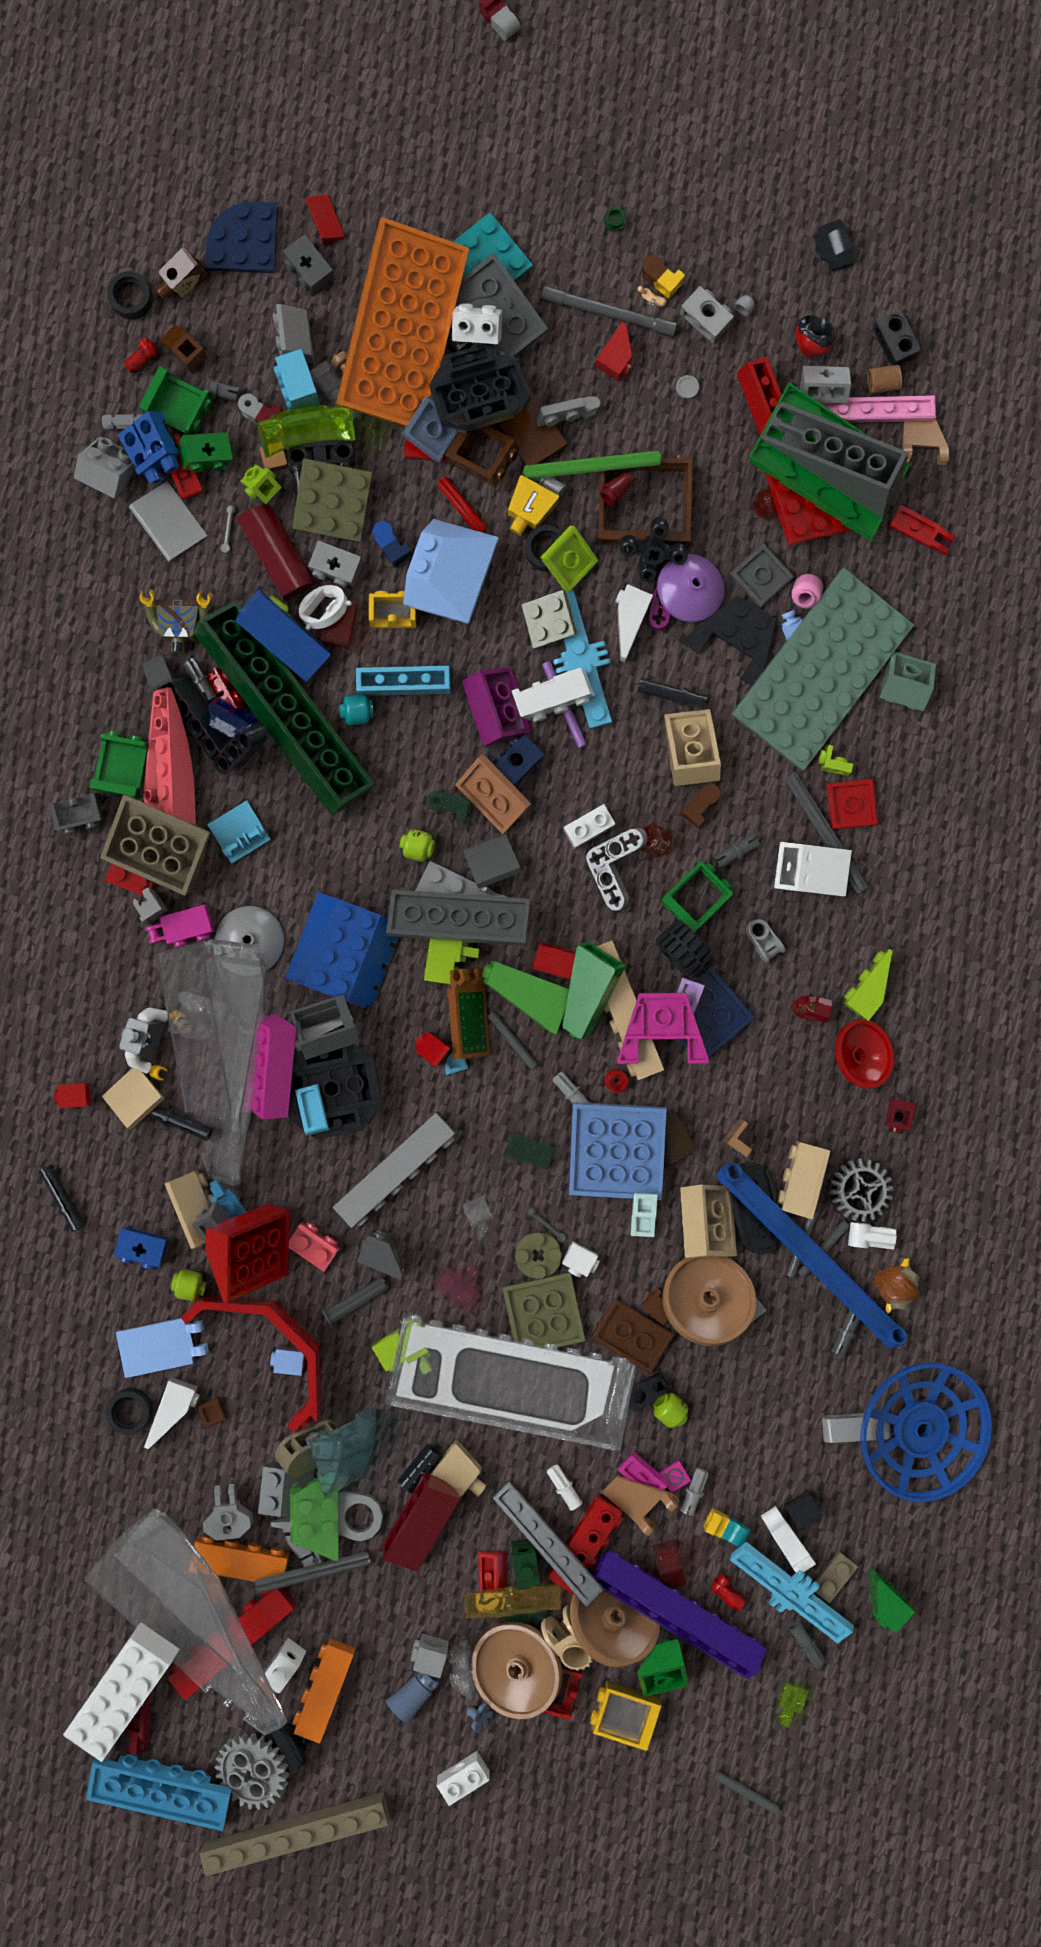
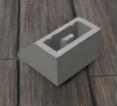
M276 304L277 313H273L274 326L277 329L276 345L280 356L302 349L306 363H314L307 311L292 306Z
M99 436L78 455L74 479L115 499L125 489L136 467L125 448L113 443L110 439Z

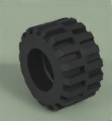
M675 920L656 938V944L666 958L685 977L696 982L716 963L713 953L687 925Z

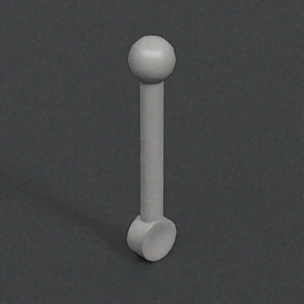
M232 505L227 507L228 519L224 544L221 545L223 553L230 551L228 544L232 516L236 511Z

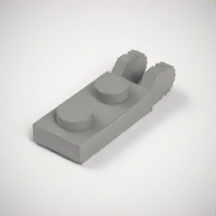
M589 396L541 407L535 421L538 427L544 425L550 427L561 421H574L579 417L589 419L594 417L601 403L599 398Z

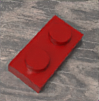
M112 863L105 878L106 882L144 896L142 892L147 887L153 889L155 884L153 881Z

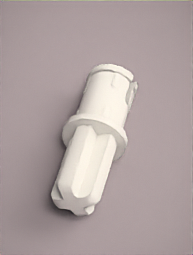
M559 1465L551 1466L547 1470V1474L556 1486L557 1494H561L570 1511L576 1509L582 1504V1500H580L573 1489L572 1481H568Z

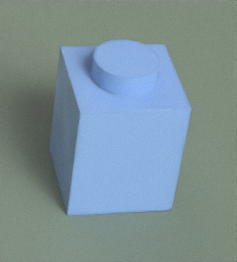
M278 1346L276 1352L271 1354L270 1366H274L273 1373L302 1376L305 1356L297 1348Z

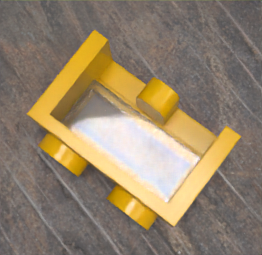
M376 591L375 594H369V623L371 628H416V609L404 606L403 604L405 591H399L398 594H388L386 591Z

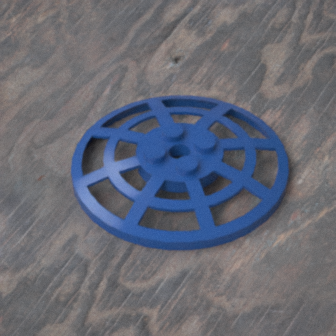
M924 1362L899 1370L890 1376L874 1393L864 1412L861 1423V1452L871 1476L880 1486L903 1500L930 1502L955 1493L974 1477L987 1455L992 1432L991 1412L982 1390L972 1378L950 1365ZM924 1368L941 1370L935 1382L919 1381L909 1384L906 1375ZM950 1373L967 1385L974 1398L961 1402L952 1390L944 1386ZM898 1380L900 1389L889 1398L882 1411L874 1409L876 1402L883 1392L893 1382ZM931 1388L926 1400L914 1401L912 1390ZM942 1392L948 1396L954 1405L942 1410L934 1403L939 1393ZM903 1396L906 1406L898 1415L888 1413L892 1405ZM975 1407L979 1408L981 1420L978 1444L965 1439L967 1433L965 1411ZM957 1414L959 1420L958 1436L949 1433L948 1418ZM873 1418L878 1420L876 1435L879 1448L868 1455L866 1442L869 1419ZM888 1422L894 1424L895 1437L884 1443V1423ZM921 1424H926L925 1432L918 1435V1427ZM946 1442L953 1444L954 1447L949 1454L939 1461L936 1453L940 1451ZM897 1446L906 1452L903 1466L896 1463L888 1453ZM961 1448L974 1452L975 1454L966 1468L955 1479L949 1481L944 1469L955 1460ZM883 1457L891 1468L901 1473L898 1488L885 1481L875 1470L873 1464ZM927 1457L931 1467L912 1469L914 1458ZM935 1474L942 1486L925 1492L907 1491L909 1477H927Z

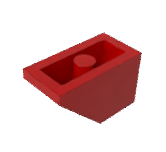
M621 322L596 359V367L618 382L622 376L626 378L633 367L631 365L632 352L627 327L623 322Z
M428 1032L426 1035L422 1033L414 1043L417 1045L415 1051L435 1067L439 1066L451 1050V1047L431 1032Z

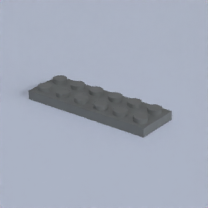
M392 890L386 934L390 937L526 946L531 902L530 899Z

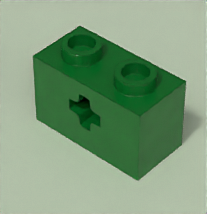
M227 432L183 435L177 443L183 470L201 472L204 469L213 468L214 471H221L226 469L233 460Z

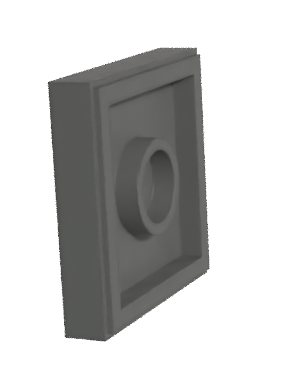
M764 543L729 574L759 608L766 604L794 578V575Z
M506 834L463 850L478 889L521 872Z

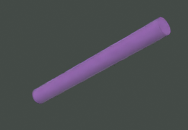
M550 661L542 664L548 680L557 676ZM567 706L568 710L563 712L578 748L587 745L571 707Z

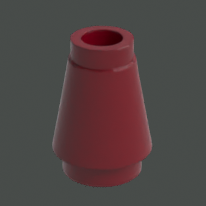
M624 472L603 485L600 491L603 501L609 506L618 504L634 483L633 478Z

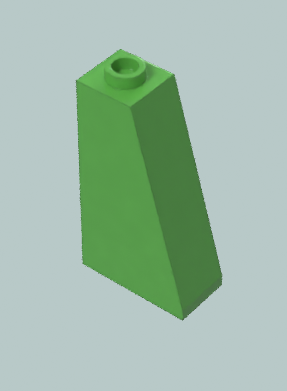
M491 961L490 965L487 964L482 974V977L485 978L483 983L545 1030L557 1034L566 1009L569 989L495 961Z

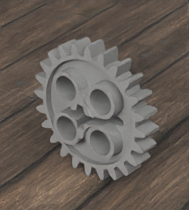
M244 1732L241 1737L236 1734L233 1739L230 1738L219 1750L220 1754L216 1757L218 1763L215 1769L220 1770L216 1778L223 1779L220 1786L232 1788V1801L238 1798L240 1799L241 1807L246 1802L249 1809L255 1804L257 1809L260 1810L263 1805L268 1808L271 1803L275 1804L285 1792L284 1789L288 1785L286 1779L290 1774L285 1772L288 1764L282 1763L285 1755L278 1756L277 1754L280 1748L276 1747L273 1749L271 1747L272 1740L265 1743L264 1736L262 1735L258 1740L255 1733L248 1737V1734Z

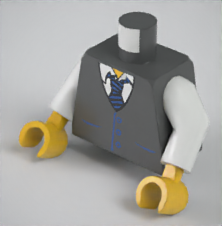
M146 1008L138 1016L130 1017L126 1028L122 1031V1039L119 1045V1049L125 1052L127 1064L147 1074L149 1072L150 1077L154 1079L164 1080L158 1076L160 1070L167 1072V1069L158 1065L151 1066V1063L153 1064L167 1024L166 1021L169 1020L175 1026L181 1027L183 1024L177 1022V1018L179 1016L185 1017V1015L177 1010L168 1013L166 1010Z

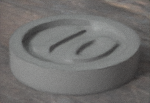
M683 376L677 382L676 391L680 397L691 399L697 395L699 383L693 376Z

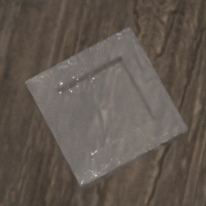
M484 1196L462 1205L471 1227H475L493 1218Z

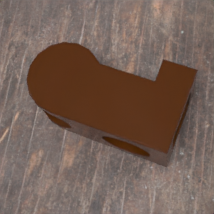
M714 784L705 785L680 814L698 829L705 820L701 814L708 806L717 803L721 794L720 789Z

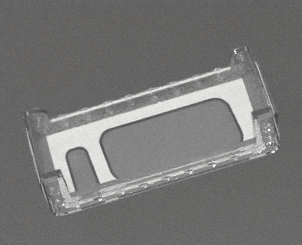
M410 1314L406 1318L401 1319L382 1404L621 1451L636 1365L629 1364L630 1359L612 1357L611 1361L603 1360V1355L589 1352L588 1357L580 1355V1350L567 1348L566 1352L557 1350L558 1346L544 1343L543 1347L534 1345L535 1341L521 1338V1342L511 1341L512 1336L498 1334V1338L489 1336V1331L475 1329V1333L466 1332V1327L453 1324L452 1329L443 1327L444 1322L430 1320L429 1324L422 1322V1317Z

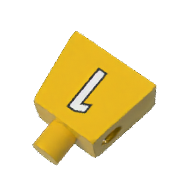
M521 475L508 508V515L515 519L509 529L516 535L521 536L527 526L532 529L539 527L559 503V496Z

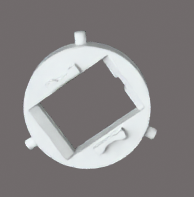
M325 585L311 591L302 600L299 606V615L306 625L305 629L307 631L310 628H325L334 624L343 616L347 606L351 605V601L347 600L344 592L338 586ZM325 596L336 598L326 608V612L320 620L310 617V614Z

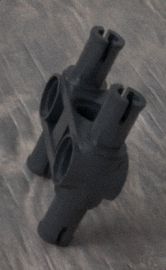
M347 418L334 419L336 439L333 441L304 443L302 423L293 422L288 424L290 444L287 447L289 471L293 474L295 494H298L303 460L298 463L293 461L294 456L298 454L303 455L306 459L354 468V446L352 439L349 438ZM347 450L350 454L346 458H340L338 456L339 452Z

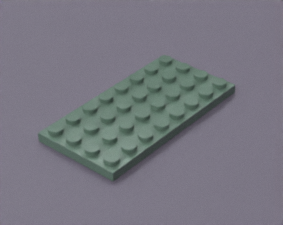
M843 567L822 593L821 600L809 610L730 715L794 766L804 771L914 624Z

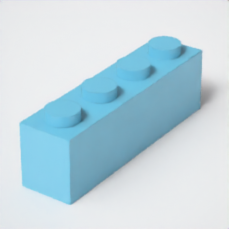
M449 666L356 668V690L358 695L364 694L366 696L451 694Z

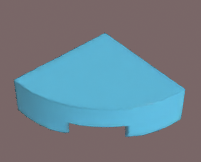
M451 1052L445 1064L446 1075L468 1069L466 1059H453V1052Z

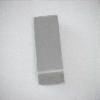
M864 1413L823 1416V1441L828 1443L860 1441L861 1423ZM869 1419L866 1441L877 1440V1419ZM888 1422L884 1423V1439L891 1438L890 1423Z

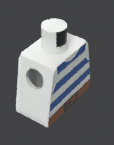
M288 1637L263 1670L271 1688L277 1693L283 1690L294 1675L306 1653V1650ZM287 1653L292 1654L295 1659H291ZM261 1674L260 1680H261L263 1683L266 1684V1682H265V1680H264V1678H263V1676H262V1674Z

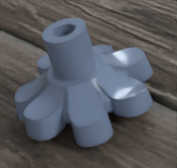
M486 1702L481 1704L479 1709L471 1706L467 1711V1715L473 1719L472 1729L477 1733L481 1732L482 1726L485 1729L487 1728L489 1723L487 1718L493 1716L494 1711L490 1710L491 1707Z

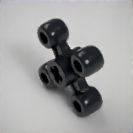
M656 517L651 521V535L647 536L644 541L637 540L633 535H625L620 540V551L623 555L633 556L634 554H640L644 557L645 561L639 567V576L644 582L655 580L657 576L656 565L661 563L663 559H669L674 564L681 565L688 558V551L684 544L676 543L669 546L663 542V538L669 532V524L663 517Z

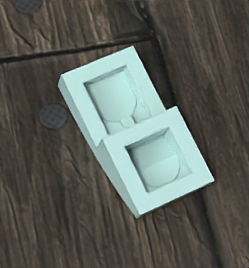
M634 1193L631 1236L654 1237L657 1194Z

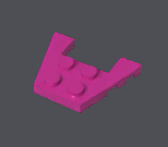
M639 993L617 1064L639 1063V1039H687L688 1063H709V1058L687 994Z

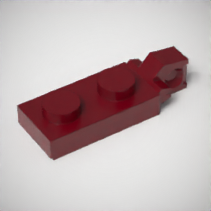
M151 1693L125 1728V1734H128L130 1738L129 1753L135 1755L146 1751L149 1737Z

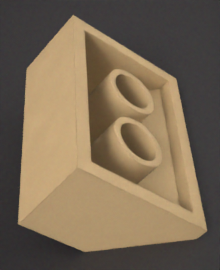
M796 1141L795 1146H791L789 1159H792L790 1168L786 1167L783 1175V1181L786 1182L784 1191L780 1190L777 1198V1203L780 1204V1208L783 1211L813 1219L830 1150Z
M196 1170L165 1183L191 1249L206 1243L192 1224L203 1209L207 1212L212 1205L210 1197L213 1196L212 1194L208 1195L206 1190L208 1182L203 1173L200 1174L199 1170Z
M718 1185L681 1187L685 1258L737 1256L734 1216L727 1187Z

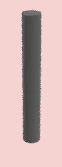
M493 1011L487 1016L527 1066L531 1070L537 1066L538 1063L496 1012Z
M817 1212L814 1213L813 1219L806 1218L803 1231L809 1237L818 1216ZM795 1255L792 1257L786 1274L791 1278L796 1277L801 1263Z
M843 1220L822 1243L820 1248L827 1253L850 1225ZM805 1265L798 1271L804 1278L811 1272Z
M719 1770L716 1771L714 1775L716 1781L771 1813H777L779 1805Z

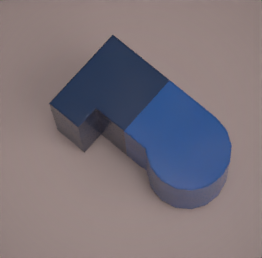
M380 521L374 525V539L393 567L412 555L407 543L400 546L393 536V530L389 523Z

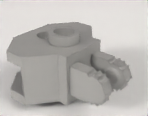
M229 1484L228 1494L230 1501H223L220 1485L214 1488L215 1505L213 1511L203 1522L204 1533L216 1541L240 1538L254 1522L253 1512L242 1506L240 1499L237 1500L235 1484Z

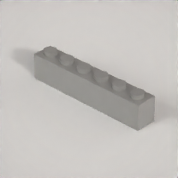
M436 1112L332 1208L351 1228L355 1224L360 1227L369 1218L366 1215L369 1211L380 1209L386 1203L384 1198L389 1193L394 1196L403 1187L401 1182L408 1177L411 1180L420 1172L418 1167L424 1161L428 1165L437 1156L435 1151L442 1146L445 1149L455 1140L452 1136L456 1132Z

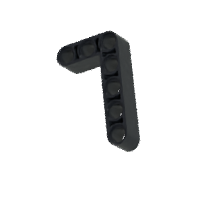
M186 673L172 676L171 682L161 686V689L172 688L182 721L219 773L225 775L244 766L266 742V732L258 724L243 729L231 737Z

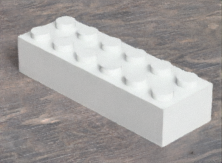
M140 1622L63 1736L102 1762L180 1649Z

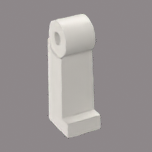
M776 1506L761 1515L773 1538L796 1573L799 1570L805 1572L816 1565Z

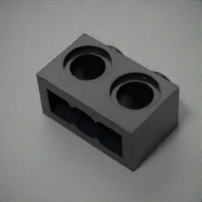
M901 309L876 320L872 329L891 366H900L918 356L921 351L920 339L917 335L913 334L910 319L907 315L903 314ZM888 325L897 326L899 331L890 330ZM899 345H905L909 351H901Z

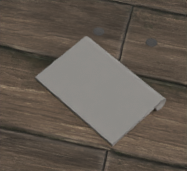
M168 481L129 506V509L169 563L174 561L178 555L207 537V534Z

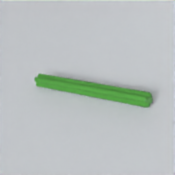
M660 451L526 465L524 466V476L528 479L660 465L661 453Z

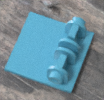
M247 801L208 824L231 864L271 840Z

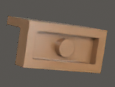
M739 1119L723 1141L741 1155L747 1157L752 1149L737 1138L748 1123L745 1120Z

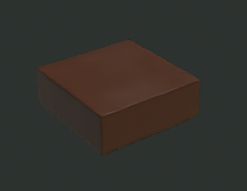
M219 1397L196 1406L204 1428L227 1419Z

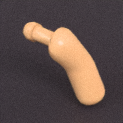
M638 287L642 297L650 303L661 307L666 305V298L654 295L648 288Z

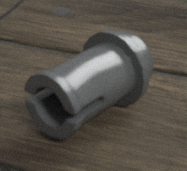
M216 380V382H211L209 392L213 395V398L221 397L237 402V394L239 395L240 388L220 383V380Z

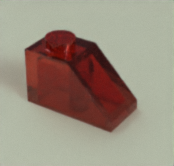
M351 600V605L347 606L343 616L334 624L318 629V637L321 638L320 640L323 645L350 650L358 610L357 600Z
M675 1539L653 1544L652 1547L662 1584L671 1589L685 1586L686 1581Z

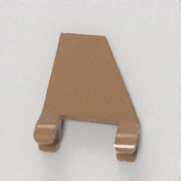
M936 418L935 421L903 422L902 450L908 452L906 461L909 463L912 457V447L938 449L937 465L945 466L949 460V448Z
M619 1475L602 1491L606 1497L637 1523L642 1532L647 1536L653 1533L656 1524L653 1520L645 1517V1515L661 1499L670 1511H674L679 1503V1498L668 1491Z

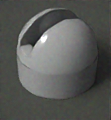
M748 295L740 297L734 304L735 309L746 317L750 315L755 306L753 298Z

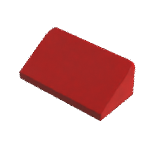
M328 194L305 198L323 245L325 246L345 238Z
M479 1551V1593L507 1590V1551Z

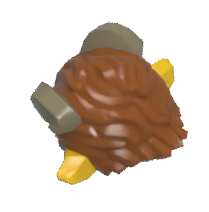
M908 1258L904 1259L900 1266H891L881 1270V1272H877L873 1276V1283L878 1288L879 1295L887 1302L885 1307L886 1313H890L892 1309L906 1310L912 1301L919 1298L918 1283L920 1277L909 1267Z

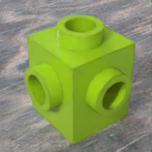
M258 465L250 468L241 480V483L246 487L244 492L251 499L255 500L257 498L265 504L282 488L275 481L276 476L267 467L262 469Z

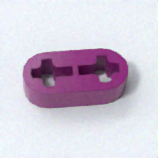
M656 588L651 600L648 623L654 630H663L668 625L670 614L663 606L659 605L660 599L656 597L658 595ZM658 610L662 611L661 617L665 619V621H661L660 625H657L656 620L652 619V617L657 616Z

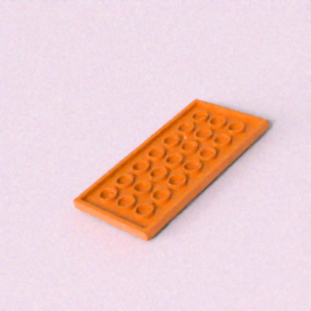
M384 217L380 218L336 405L406 427L425 396H429L432 399L429 384L443 359L453 311L467 260L468 247Z

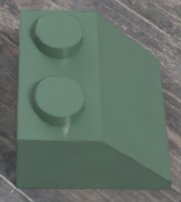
M894 651L889 658L882 681L880 698L890 703L895 702L905 705L910 709L924 711L934 689L936 664Z

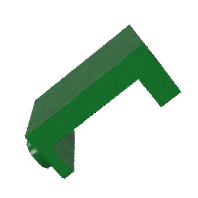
M159 366L139 408L143 414L147 411L162 412L166 420L163 422L164 425L184 435H193L194 432H199L202 426L201 418L204 413L209 412L213 401L209 391L205 389L201 391L170 375L168 370Z
M108 731L107 735L100 734L102 743L95 778L91 779L89 788L94 791L123 796L125 794L139 799L146 766L148 744L144 742V738L130 735V739L122 738L120 733Z

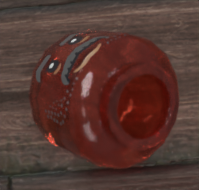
M655 824L643 827L642 829L646 832L648 838L646 845L640 848L641 851L656 858L666 854L671 846V834Z

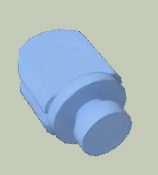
M795 610L782 615L783 619L787 621L782 623V630L786 640L803 620L801 616L794 617L796 614Z

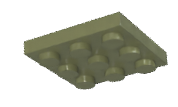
M303 458L292 529L360 542L372 472Z
M570 1272L502 1287L515 1344L548 1350L585 1341Z

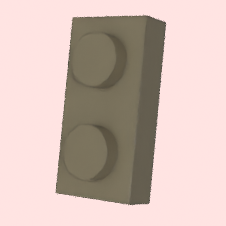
M838 1551L816 1578L815 1582L819 1584L816 1593L830 1604L858 1568L857 1564L841 1551Z

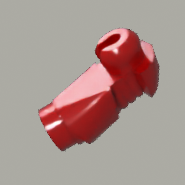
M147 337L142 338L138 342L141 349L123 361L130 374L140 371L147 361L157 356L155 343L150 342V339Z
M720 1574L712 1583L713 1594H718L730 1608L740 1611L746 1602V1598L729 1585L730 1578L727 1575Z

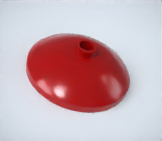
M860 1019L849 1022L839 1032L835 1044V1055L839 1069L844 1077L853 1085L863 1089L876 1088L884 1084L890 1077L894 1066L893 1047L884 1030L872 1021Z

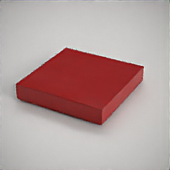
M873 779L826 784L832 830L878 825Z

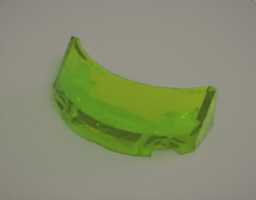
M313 405L289 409L271 415L269 420L257 423L265 458L271 457L287 448L311 442L356 440L352 413L348 408L341 406Z

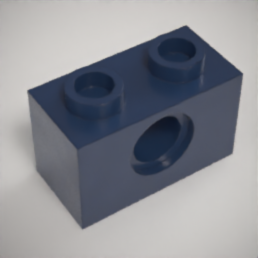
M526 735L521 739L516 737L509 744L511 749L505 755L500 753L492 761L494 766L514 786L544 758V753ZM515 755L521 756L523 763L520 766H513L510 763L511 757Z

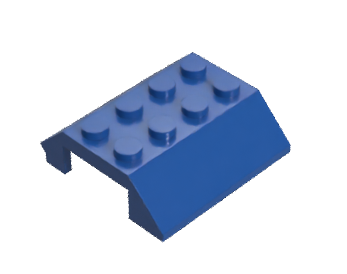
M318 892L285 978L333 997L344 995L346 1002L362 1008H366L367 1005L373 1006L378 991L373 990L374 985L381 986L386 973V969L381 968L382 964L389 965L395 948L390 947V943L397 944L399 937L387 936L388 918Z

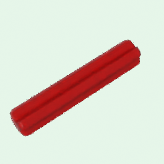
M447 477L442 478L437 483L439 489L472 530L485 533L487 526L451 481Z

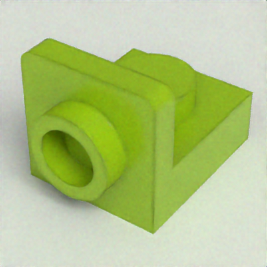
M828 745L825 751L821 750L818 762L822 764L821 771L849 776L852 773L853 764L847 763V759L841 757H834V760L831 759L833 746Z

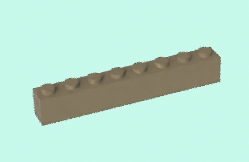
M383 1792L204 1842L199 1854L205 1877L388 1826L390 1814Z

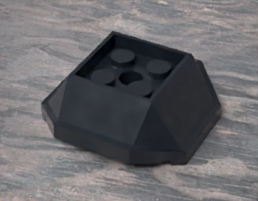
M489 343L445 355L439 369L429 384L441 426L453 428L463 434H469L513 421L518 413L531 401L530 392L518 359L497 350V347Z
M355 1044L306 1060L303 1051L295 1052L288 1111L290 1121L304 1130L295 1090L318 1084L329 1130L312 1134L311 1136L317 1140L364 1130L382 1103L374 1057ZM329 1082H335L338 1085V1092L335 1095H330L326 1090Z

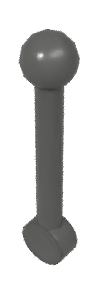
M531 1207L527 1210V1214L535 1217L556 1235L559 1242L566 1240V1235L559 1233L536 1213L535 1208Z

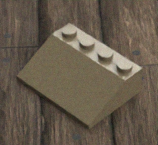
M124 794L100 858L185 896L193 890L197 881L210 832Z

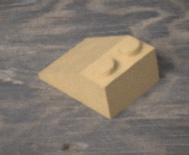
M710 709L665 714L674 786L720 781L721 762Z

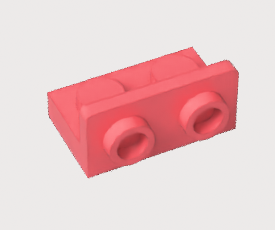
M301 1222L289 1240V1248L324 1272L340 1249L337 1246L338 1241L329 1235L324 1237L319 1234V1228L314 1224Z

